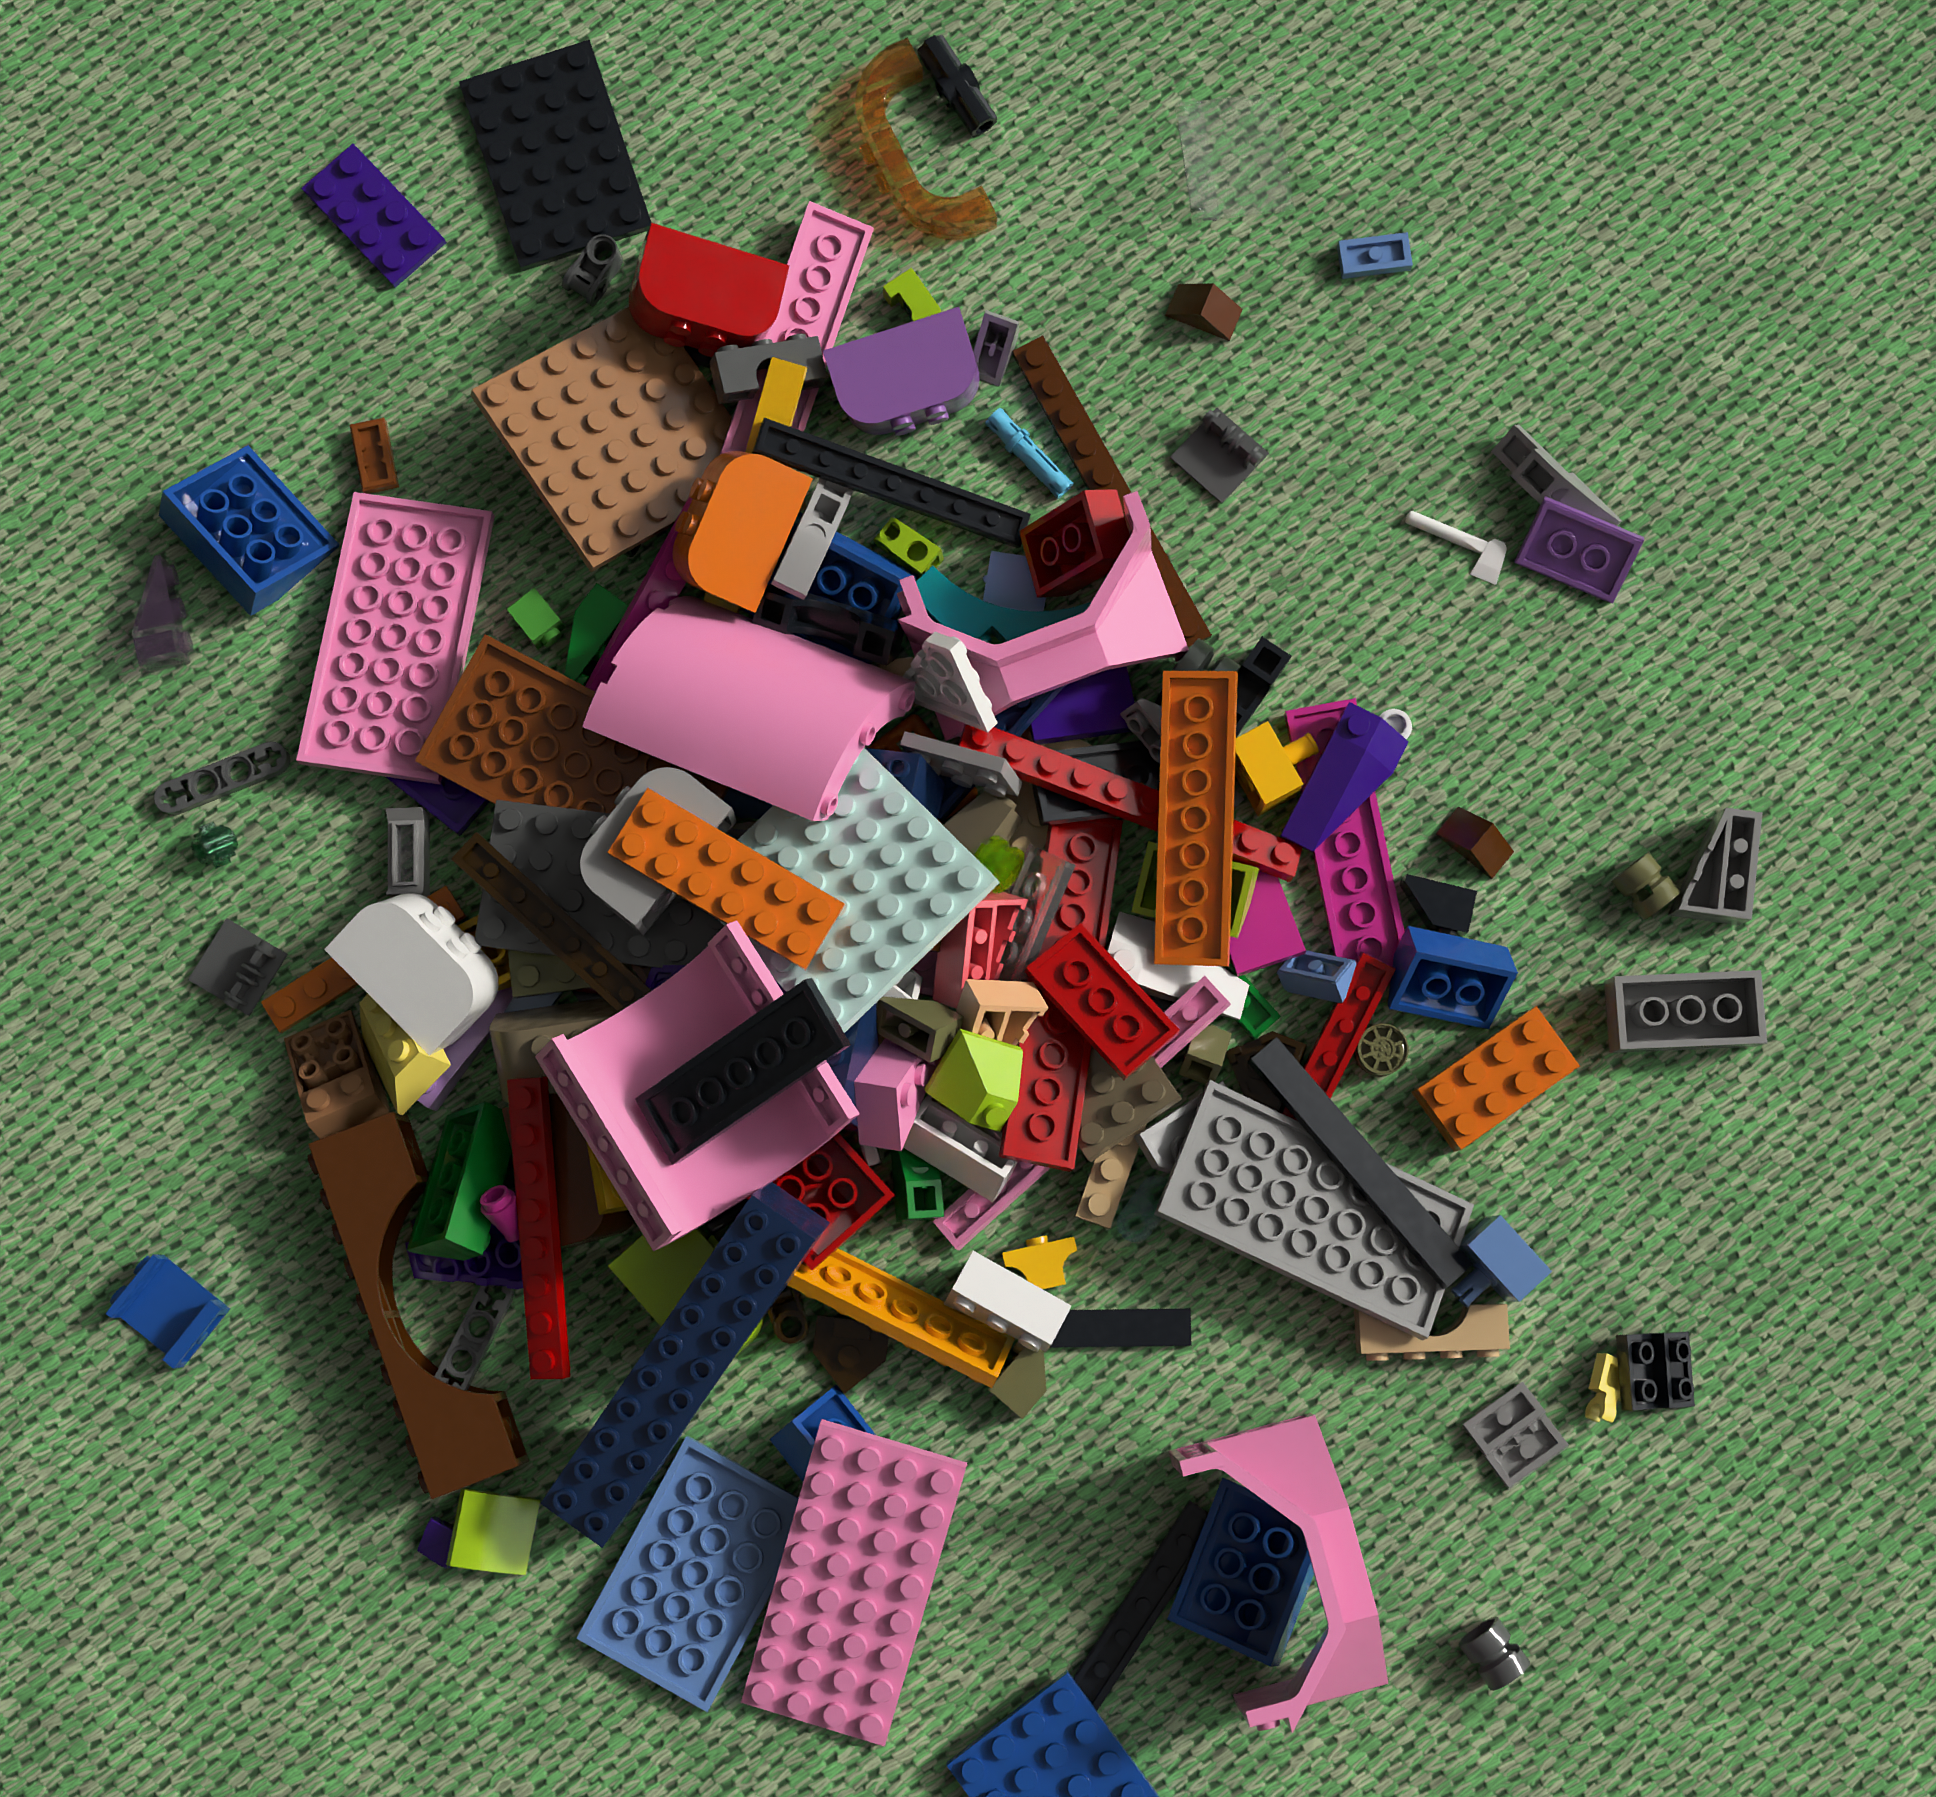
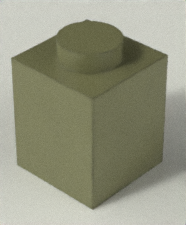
M1208 1025L1188 1043L1178 1074L1206 1084L1209 1080L1215 1082L1223 1065L1232 1033L1219 1029L1214 1025Z

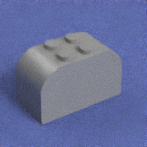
M664 767L652 770L643 775L632 788L629 786L625 787L614 801V804L617 805L608 817L605 815L601 816L591 828L590 833L592 837L584 846L581 854L580 869L586 885L602 904L642 936L645 935L677 895L610 856L607 852L646 789L653 790L726 834L737 822L732 807L687 772L677 768Z

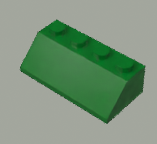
M484 1101L447 1115L408 1243V1251L456 1260H467L483 1255V1252L487 1249L491 1238L489 1231L492 1223L481 1212L480 1198L490 1188L503 1185L510 1172L508 1164L512 1154L502 1109Z

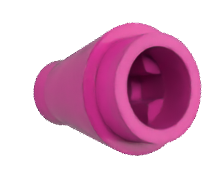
M504 1185L490 1188L480 1198L482 1214L504 1235L508 1242L519 1240L515 1193L512 1190H508Z

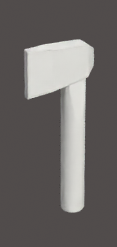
M1410 511L1405 518L1407 524L1481 554L1470 575L1494 585L1497 584L1507 551L1504 542L1497 539L1487 542L1414 511Z

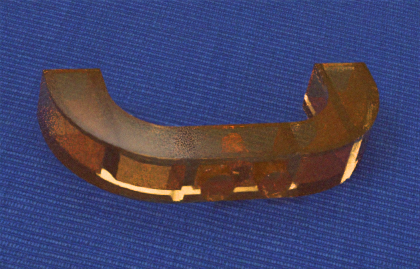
M907 37L879 52L867 65L859 80L856 90L855 107L858 131L863 142L862 145H859L861 154L866 164L870 165L873 163L878 173L874 175V179L882 195L888 193L896 210L915 229L929 236L946 240H963L980 236L997 228V214L983 187H977L955 197H940L928 192L918 182L886 118L885 112L892 98L900 91L923 81L922 65Z

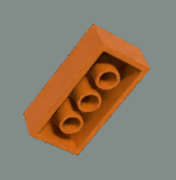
M1535 1006L1501 1028L1411 1093L1451 1149L1456 1152L1471 1144L1580 1067V1065L1538 1007Z

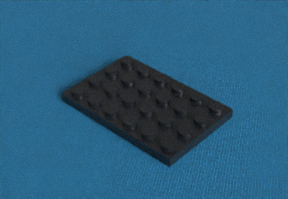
M590 40L459 81L522 272L581 253L588 242L597 235H608L615 241L648 231L652 222Z

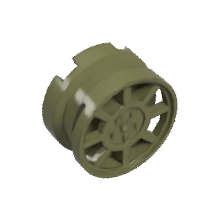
M1376 1024L1364 1031L1354 1051V1056L1359 1067L1366 1073L1373 1076H1387L1396 1072L1405 1064L1409 1053V1046L1405 1035L1398 1028L1390 1024Z

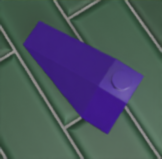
M1349 702L1337 722L1280 837L1313 852L1393 774L1409 741L1383 718Z

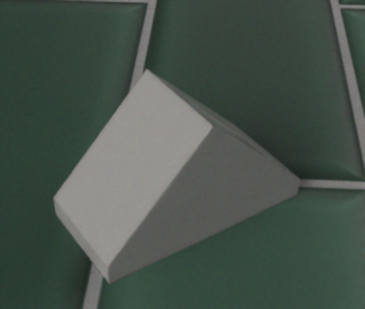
M988 310L985 311L973 352L980 380L997 386L1001 385L1012 356V351L1018 340L1019 321Z

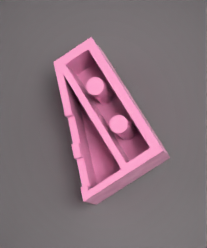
M887 1038L882 1041L854 1081L856 1109L859 1112L857 1121L860 1145L902 1151L926 1091L924 1088L940 1063L941 1058L929 1063Z

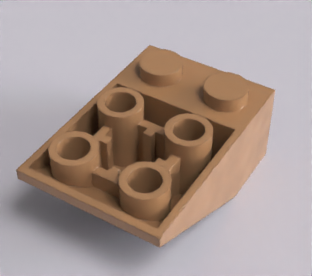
M351 1010L284 1038L306 1123L319 1139L391 1113L385 1091Z

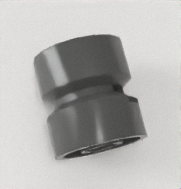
M1492 1617L1482 1622L1459 1642V1647L1468 1660L1473 1664L1480 1665L1478 1674L1492 1691L1498 1690L1514 1681L1530 1665L1529 1659L1519 1645L1509 1643L1511 1634L1498 1617Z

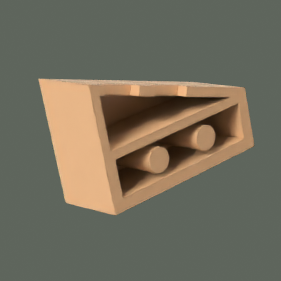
M966 979L956 1013L964 1016L963 1030L1016 1046L1018 1042H1025L1029 1036L1027 1029L1037 1015L1043 1016L1049 1007L1034 982Z

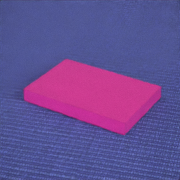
M1258 871L1251 904L1239 937L1230 936V959L1237 977L1306 953L1279 879L1261 871Z

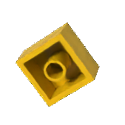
M1267 721L1236 738L1235 777L1258 817L1296 797L1304 785L1294 765L1319 753L1318 746L1310 733H1306L1303 737L1283 747L1270 723Z

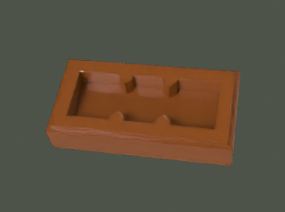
M385 418L351 424L350 430L363 493L371 494L399 488Z

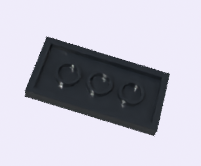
M1141 740L1054 750L1159 791L1160 764L1151 757L1149 750ZM1031 783L1040 826L1118 817Z

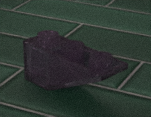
M156 555L153 558L132 630L138 664L148 673L191 663L189 652L194 650L191 636L188 631H184L181 619L186 618L185 606L182 599L176 597L174 588L175 585H179L177 570L173 564H169L160 555Z

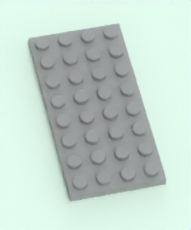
M1209 1080L1204 1087L1154 1215L1420 1340L1427 1339L1445 1289L1443 1290L1298 1121ZM1387 1164L1454 1243L1460 1247L1474 1204Z

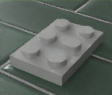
M907 731L904 732L900 743L901 747L907 753L921 754L938 776L949 777L955 784L966 788H971L972 784L985 787L984 790L998 797H1005L1006 793L1018 797L1023 783L1005 758Z

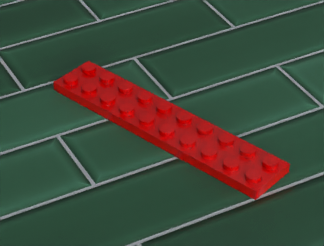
M1103 818L1048 825L1028 965L1080 922L1105 948L1123 821ZM1026 974L1025 982H1033ZM1036 985L1049 1008L1043 1016L1037 1015L1027 1029L1029 1036L1025 1042H1018L1016 1045L1023 1050L1019 1097L1017 1105L1003 1126L999 1157L1070 1172L1075 1167L1091 1044Z

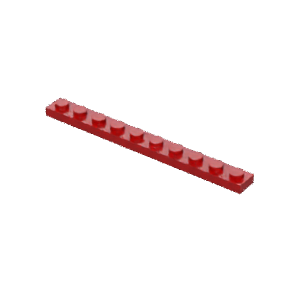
M964 724L958 746L1005 758L1021 780L1158 832V790L995 727L989 732H985ZM1234 820L1232 860L1257 867L1261 872L1291 882L1296 875L1302 847Z

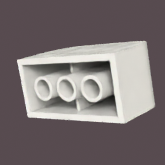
M405 893L363 908L324 950L430 1056L455 1043L490 1007L497 995L498 975L492 961L481 950L482 946L476 943L473 935L464 933L455 924L454 916L447 909L441 906L438 907L432 900L423 895Z

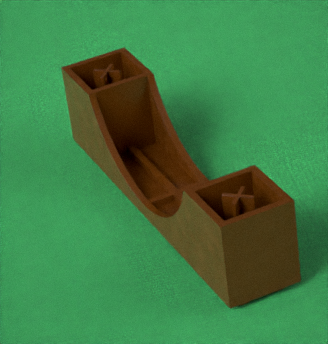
M391 1112L309 1143L311 1153L307 1156L312 1172L320 1176L323 1188L320 1189L321 1200L327 1210L331 1209L336 1222L332 1224L333 1235L339 1245L343 1244L348 1258L344 1259V1266L349 1278L356 1280L360 1292L356 1294V1301L361 1313L368 1315L372 1329L368 1330L370 1342L376 1351L380 1350L384 1364L380 1366L382 1377L387 1386L392 1385L396 1396V1400L393 1401V1408L398 1420L405 1422L409 1434L405 1437V1442L409 1454L412 1458L417 1457L421 1471L418 1472V1480L422 1491L425 1494L429 1493L432 1500L529 1462L505 1391L487 1390L471 1385L468 1390H462L452 1385L454 1382L462 1385L463 1382L446 1373L443 1377L451 1379L448 1384L434 1377L438 1367L413 1342L399 1314L393 1286L395 1248L403 1223L413 1205L424 1193L429 1177L409 1117Z

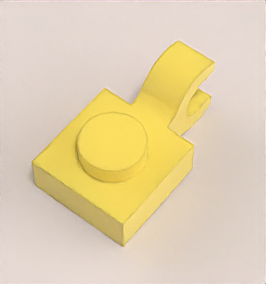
M1597 1353L1589 1389L1597 1393L1588 1403L1585 1417L1595 1422H1600V1419L1613 1423L1616 1416L1617 1401H1621L1618 1359L1607 1353Z

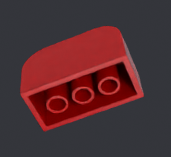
M651 223L640 248L629 294L630 312L635 322L645 332L663 338L664 342L671 346L684 347L686 345L696 348L699 353L708 357H713L717 349L726 345L734 344L738 345V348L751 347L752 343L763 340L778 316L790 265Z

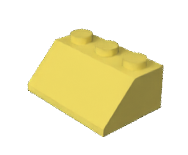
M367 994L359 1003L362 1039L397 1113L404 1115L451 1064L443 1049L429 1056Z

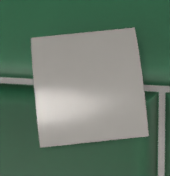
M1524 1382L1518 1384L1463 1424L1467 1433L1508 1490L1569 1447V1444L1546 1416V1411Z

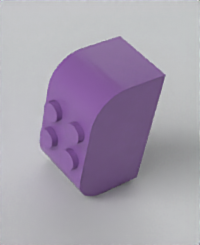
M959 307L823 350L840 406L850 422L856 428L868 434L883 435L895 431V435L900 436L916 430L915 425L926 421L929 422V425L942 423L949 419L948 414L966 407L975 397L979 387V370Z

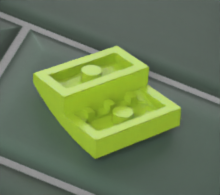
M461 1489L446 1565L472 1570L526 1575L540 1500L531 1497L501 1495L490 1491Z

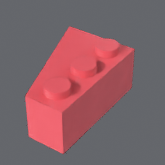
M991 891L941 939L940 952H937L933 990L934 1001L957 1009L966 979L999 980L1004 964L1000 963L1007 942H1013L1016 934L1012 930L1019 909H1025L1028 899L1003 891Z

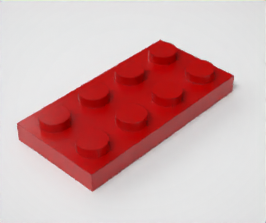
M1081 922L1025 969V973L1123 1080L1127 1079L1180 1032V1029Z

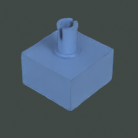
M1501 1215L1487 1216L1461 1241L1459 1248L1473 1263L1472 1266L1475 1269L1458 1285L1453 1287L1451 1292L1455 1297H1461L1459 1301L1467 1308L1490 1285L1504 1301L1520 1302L1552 1271Z

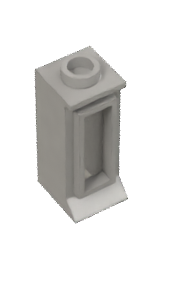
M422 807L385 808L388 820V891H386V895L392 898L405 893H415L428 897L430 896V814Z

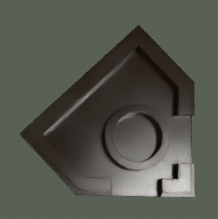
M1271 1031L1256 1040L1227 1050L1226 1055L1243 1095L1280 1113L1283 1103L1247 1062L1277 1037L1301 1065L1307 1045Z
M817 1315L813 1353L845 1394L886 1361L889 1336L876 1332L855 1319Z

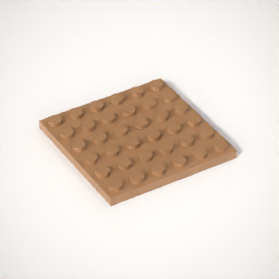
M629 307L473 388L470 394L590 572L597 570L674 525L689 497L694 481L698 477L702 478L709 463L720 455L732 420L725 406L718 403L716 393L684 347L671 346L665 343L663 338L645 332L633 319Z

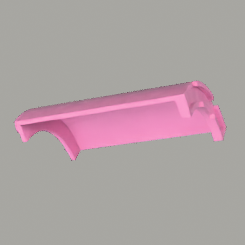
M694 596L674 598L669 601V607L665 610L655 609L631 633L611 663L616 669L607 684L600 683L582 727L811 821L828 820L837 807L839 790L863 748L872 743L876 733L886 723L895 718L904 717L905 713L911 709L914 703L915 691L913 690L916 684L915 681L793 634H784L753 624V619Z

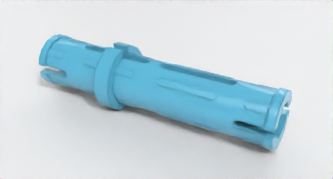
M1002 408L997 409L985 422L986 426L1006 445L1005 449L1009 453L1013 452L1057 499L1073 486L1074 483L1029 438L1030 433L1025 428L1021 429Z

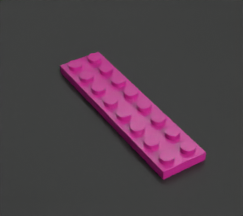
M1356 698L1285 711L1284 717L1290 743L1303 737L1306 733H1310L1319 749L1318 754L1295 764V769L1304 784L1300 789V795L1344 709L1349 702L1357 705ZM1374 791L1312 853L1333 955L1352 959L1356 962L1360 953L1363 952L1392 967L1394 953L1405 931L1378 802Z

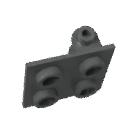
M1216 408L1214 411L1209 410L1202 418L1203 423L1170 456V459L1222 504L1269 453L1221 410Z
M226 918L188 980L223 1000L225 1004L250 1016L288 954Z

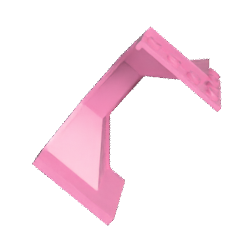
M1138 491L1123 496L1125 521L1130 538L1088 609L1079 615L1007 642L990 644L934 622L927 614L914 576L911 575L899 580L903 591L897 593L906 617L898 619L910 642L914 656L922 650L924 641L934 632L949 637L954 636L961 640L966 646V655L972 668L980 677V686L992 703L991 710L994 716L1021 701L1105 670L1168 657H1174L1175 662H1178L1189 649L1151 551L1150 523ZM935 712L945 741L958 736L961 737L965 723Z
M1309 1413L1169 1450L1172 1466L1183 1477L1211 1469L1222 1470L1298 1525L1304 1535L1328 1627L1292 1679L1233 1695L1234 1701L1249 1727L1257 1726L1258 1731L1269 1730L1280 1725L1279 1720L1283 1719L1293 1733L1306 1706L1388 1684L1376 1604L1350 1509L1316 1416Z

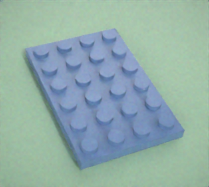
M686 1436L576 1639L708 1712L773 1591L799 1497L697 1440Z

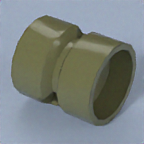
M1649 852L1611 881L1624 897L1631 896L1633 898L1631 906L1643 920L1651 917L1681 893V890L1669 876L1660 875L1661 866ZM1649 884L1652 893L1644 889V886Z

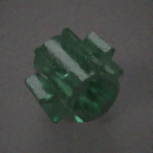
M214 821L198 827L199 833L193 835L195 839L191 842L195 858L202 864L209 865L213 863L215 869L231 863L230 857L236 855L234 851L238 848L234 832L223 824L216 827Z

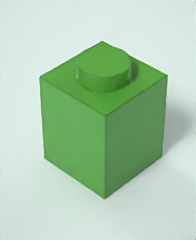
M535 587L506 609L537 649L543 645L549 647L555 644L562 636L561 631L565 629L562 621Z

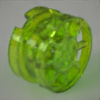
M994 835L989 838L991 842L988 845L984 843L980 845L974 856L1000 882L991 891L999 894L1008 889L1016 880L1023 867L1025 856L1021 849L1009 847L1007 840L999 835Z

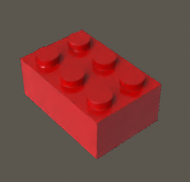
M1117 489L1084 490L1019 531L1037 598L1072 595L1108 574L1130 538Z

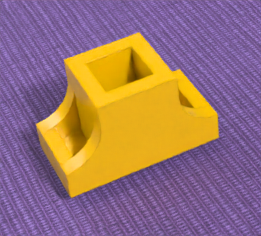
M1047 1235L1025 1240L1027 1245L1025 1248L1002 1253L1005 1267L1018 1269L1024 1274L1028 1282L1041 1289H1047L1066 1284L1063 1265L1066 1258L1077 1251L1074 1237L1048 1242Z

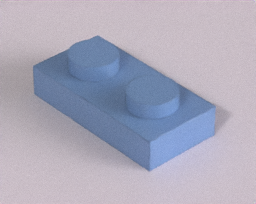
M1408 232L1340 240L1337 244L1342 279L1411 271L1413 266Z

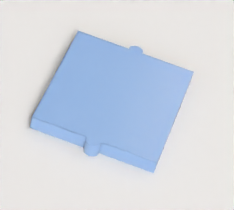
M991 551L988 572L983 577V581L986 583L983 601L1015 610L1044 611L1046 597L1037 598L1026 556Z

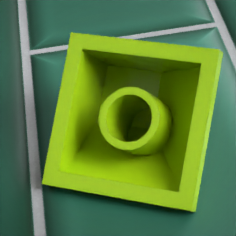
M959 1029L924 1090L967 1122L1000 1132L1018 1103L1023 1050L1021 1047Z

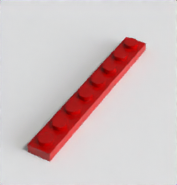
M513 1078L507 1080L530 1380L565 1379L570 1377L571 1373L548 1078Z

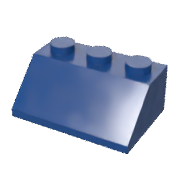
M1407 926L1393 957L1392 967L1396 970L1390 981L1388 1007L1389 1009L1489 1029L1518 972L1508 947Z
M837 1385L832 1387L769 1439L802 1482L805 1478L822 1419L876 1435Z

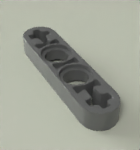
M265 742L164 782L155 791V804L158 809L168 815L174 816L185 813L282 774L290 765V754L285 747L277 742ZM271 750L276 754H281V757L276 759L277 765L275 767L269 763L261 764L258 768L262 772L257 774V768L251 761V757L255 756V760L261 762L269 758L268 752ZM237 763H246L249 769L248 776L242 781H233L231 778L233 766ZM205 776L213 777L215 780L214 790L207 795L200 794L197 789L199 780ZM184 784H188V790L194 797V800L190 801L189 796L183 795L176 799L177 805L174 807L164 803V800L169 798L168 792L170 790L176 794H181L187 791Z
M497 1285L480 1286L434 1377L448 1384L451 1379L443 1377L447 1370L453 1376L464 1378L462 1385L454 1382L452 1386L468 1390L513 1301L514 1290L507 1288V1286L502 1287V1292L506 1294L505 1299H497L491 1308L492 1310L499 1311L496 1318L489 1312L478 1310L480 1303L486 1307L488 1306L492 1297L487 1293L488 1288H496ZM476 1317H485L490 1325L489 1332L482 1338H476L470 1332V1323ZM460 1350H467L473 1360L471 1367L464 1372L457 1371L452 1363L453 1356Z

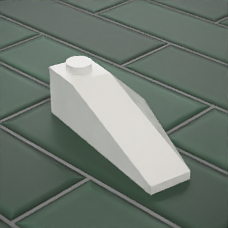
M1119 912L1108 953L1146 994L1176 1002L1202 977L1206 976L1231 1004L1220 1015L1240 1020L1249 984L1222 966L1154 964L1155 922Z

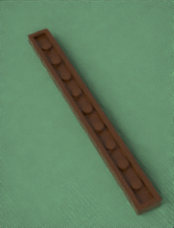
M1042 335L1013 350V358L1088 490L1117 489L1125 517L1123 496L1132 492L1044 336ZM1150 526L1151 551L1188 649H1190L1198 638L1205 641L1211 638L1212 634Z

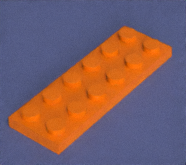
M649 788L644 792L607 852L610 856L725 924L738 921L747 937L805 971L845 906L843 902Z

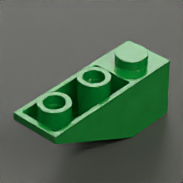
M598 583L594 585L575 610L564 676L583 686L586 685L590 678L589 675L596 667L629 605Z
M905 1148L902 1151L891 1150L896 1223L929 1221L944 1217L939 1169Z

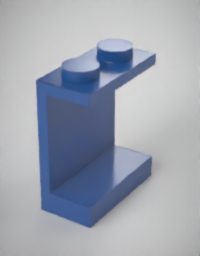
M153 1254L151 1257L146 1256L134 1269L133 1273L136 1276L129 1285L120 1287L111 1297L110 1303L112 1306L105 1314L110 1318H122L166 1355L162 1360L173 1369L183 1368L228 1313L230 1308L165 1255Z

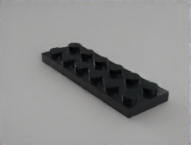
M812 978L804 979L639 1095L635 1100L671 1164H677L844 1051L851 1044Z

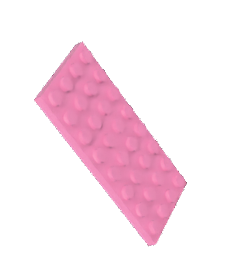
M353 493L296 759L299 764L441 785L442 776L415 762V759L464 671L495 517L492 511L366 493Z
M824 1419L821 1420L741 1703L885 1747L967 1462Z

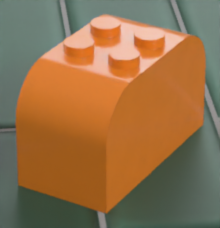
M731 451L717 456L706 467L702 478L698 477L694 481L689 493V497L692 498L691 504L687 512L683 511L680 514L675 526V531L678 534L673 545L672 554L674 566L678 574L691 586L756 613L813 478L759 454Z

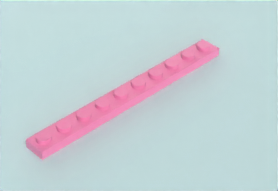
M1206 976L1202 977L1164 1012L1180 1029V1032L1153 1056L1160 1068L1231 1005ZM1018 1161L1010 1179L994 1202L969 1188L944 1211V1217L935 1219L933 1223L954 1248L960 1251L1050 1168Z

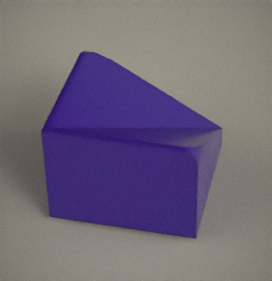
M436 1516L431 1517L417 1551L445 1569L451 1567L446 1565L454 1525Z

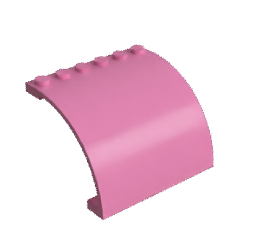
M738 921L726 924L707 943L708 947L697 957L641 999L569 1040L566 1039L564 1034L552 1038L535 1056L653 1251L690 1233L747 1199L758 1189L764 1188L819 1149L859 1115L856 1107L826 1062L680 1163L671 1164L635 1098L783 995L780 987Z

